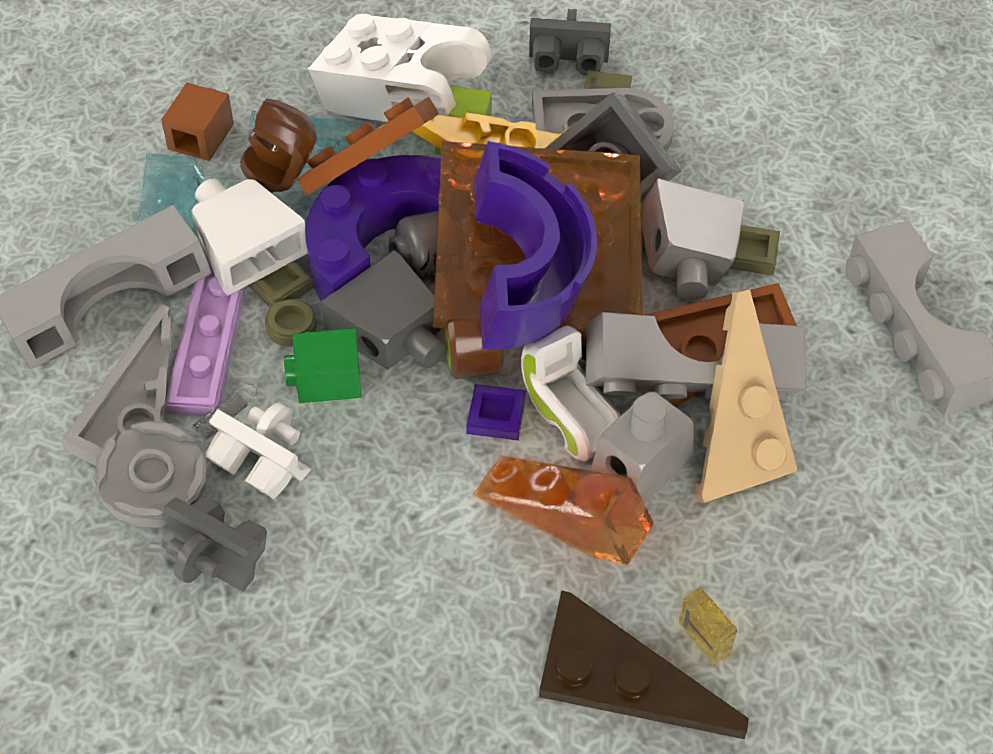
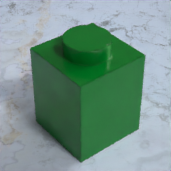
M356 328L293 333L294 355H284L286 385L287 387H297L299 403L362 398Z

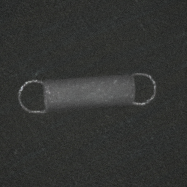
M254 386L255 389H256V395H255V397H254L252 400H254V399L256 398L257 393H258L256 386ZM234 390L193 425L194 428L189 430L195 429L198 435L206 441L218 431L209 423L217 409L234 418L249 406L247 402L252 400L246 401L239 394L238 390Z

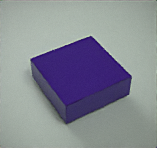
M475 384L466 425V434L519 441L526 390Z

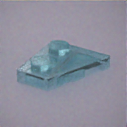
M146 153L138 222L174 205L195 234L191 210L199 203L195 198L197 188L204 182V173L195 157Z

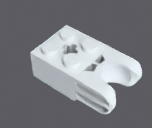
M356 14L348 21L337 37L324 48L322 54L308 70L324 109L338 115L388 122L384 112L408 97L414 105L429 97L439 115L448 116L456 106L448 81L457 78H475L481 75L491 62L493 55L486 38L481 32L473 28L413 21L406 18L395 19L371 16L369 14Z

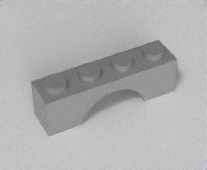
M171 205L0 294V319L29 369H32L77 346V330L81 319L89 308L103 297L129 288L151 289L168 297L210 275L212 272L199 239L174 205Z
M910 221L855 235L851 253L846 262L848 277L854 286H861L867 294L874 319L878 323H885L890 330L898 357L904 362L909 361L918 374V384L924 398L928 401H935L943 415L992 401L993 343L984 331L964 330L945 324L930 314L922 305L916 290L924 283L933 255Z
M603 312L586 323V386L604 387V394L608 396H632L636 394V389L655 390L664 399H681L687 397V392L705 393V400L710 401L716 365H722L723 356L715 362L697 361L684 356L675 350L665 339L655 316ZM759 323L780 404H784L787 402L786 396L806 389L805 326Z

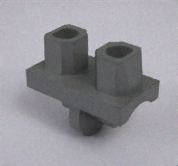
M568 9L567 20L531 18L529 57H533L536 71L553 72L558 69L559 59L576 60V70L581 75H587L588 70L600 72L603 62L608 63L611 23L576 21L577 9Z
M205 495L192 504H188L177 497L166 504L164 513L168 516V526L162 539V547L166 549V553L176 558L174 575L183 582L190 583L197 579L201 573H204L212 579L217 577L244 592L254 579L256 562L265 550L266 529L251 520L242 522L235 529L224 523L225 511L220 503Z

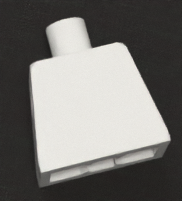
M213 178L204 181L197 188L195 198L199 203L191 210L195 235L199 239L205 257L227 296L308 254L305 234L306 226L303 218L257 181L246 179L226 189L218 179Z

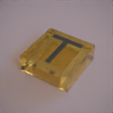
M698 588L683 598L678 623L715 666L730 656L737 628L707 593Z

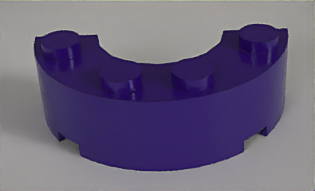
M491 141L487 142L474 180L476 222L494 226L512 237L524 251L526 260L514 265H495L480 303L482 349L497 350L511 349L534 343L554 332L567 319L592 269L597 252V231L592 213L580 192L572 183L567 184L565 187L558 179L548 172L550 164L521 149Z
M396 155L378 159H366L331 181L315 199L309 211L305 229L310 275L319 300H324L371 267L370 255L365 251V248L375 237L389 230L396 229L401 219L407 216L441 211L447 214L452 221H456L459 224L464 221L466 210L475 206L474 180L476 174L447 158L422 155Z

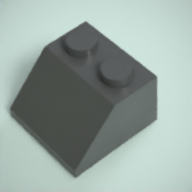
M614 92L538 153L543 161L551 165L550 171L556 179L565 187L567 184L572 183L582 197L589 199L607 223H610L642 202L657 179L670 181L681 172V169L627 98Z

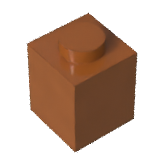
M186 82L161 119L168 150L210 161L234 125L229 94Z

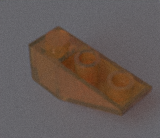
M501 455L473 493L479 499L590 557L625 565L629 564L654 525V521L632 478Z

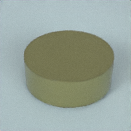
M287 299L274 304L265 316L267 334L276 344L293 347V333L316 332L317 321L314 309L308 303L297 299Z

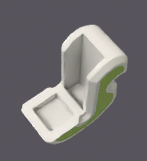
M567 325L556 329L548 336L534 343L525 345L521 355V369L524 384L539 414L549 424L557 426L565 440L564 448L575 459L585 462L594 457L600 436L621 414L597 386H586V374L578 364L582 357L581 333Z

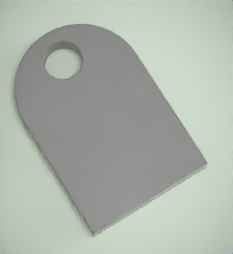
M599 88L533 90L532 92L533 121L536 123V130L563 134L566 128L569 129L597 106L596 104L583 102L603 101L612 92L625 96L645 123H652L661 128V130L652 133L666 151L669 149L672 141L674 121L669 108L662 100L651 93L639 89Z

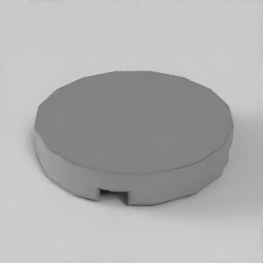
M143 421L131 425V429L123 431L119 435L118 432L105 442L96 458L95 484L102 504L117 519L136 527H162L168 525V516L164 513L165 505L172 499L177 497L188 504H192L202 497L206 490L207 461L203 451L201 452L200 447L195 444V439L186 430L167 422Z

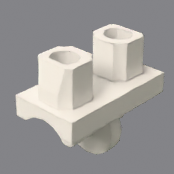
M282 403L273 404L266 412L256 406L250 410L248 420L257 425L255 431L217 409L209 421L218 432L213 438L205 457L212 463L235 475L249 452L259 456V460L245 481L272 499H275L281 493L292 477L302 481L311 471L308 466L298 461V457L294 453L278 445L281 440L294 445L300 436V432L290 426L293 414L291 408Z

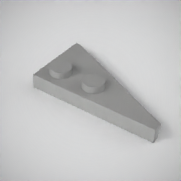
M161 303L62 439L65 451L96 466V458L102 447L115 433L118 432L119 435L123 431L131 429V425L143 421H165L172 331L170 307Z

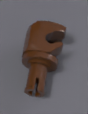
M265 99L257 111L255 126L249 137L251 146L245 150L241 157L240 168L245 177L257 181L272 194L289 190L296 183V178L300 176L316 143L317 134L311 118L291 105L274 99Z

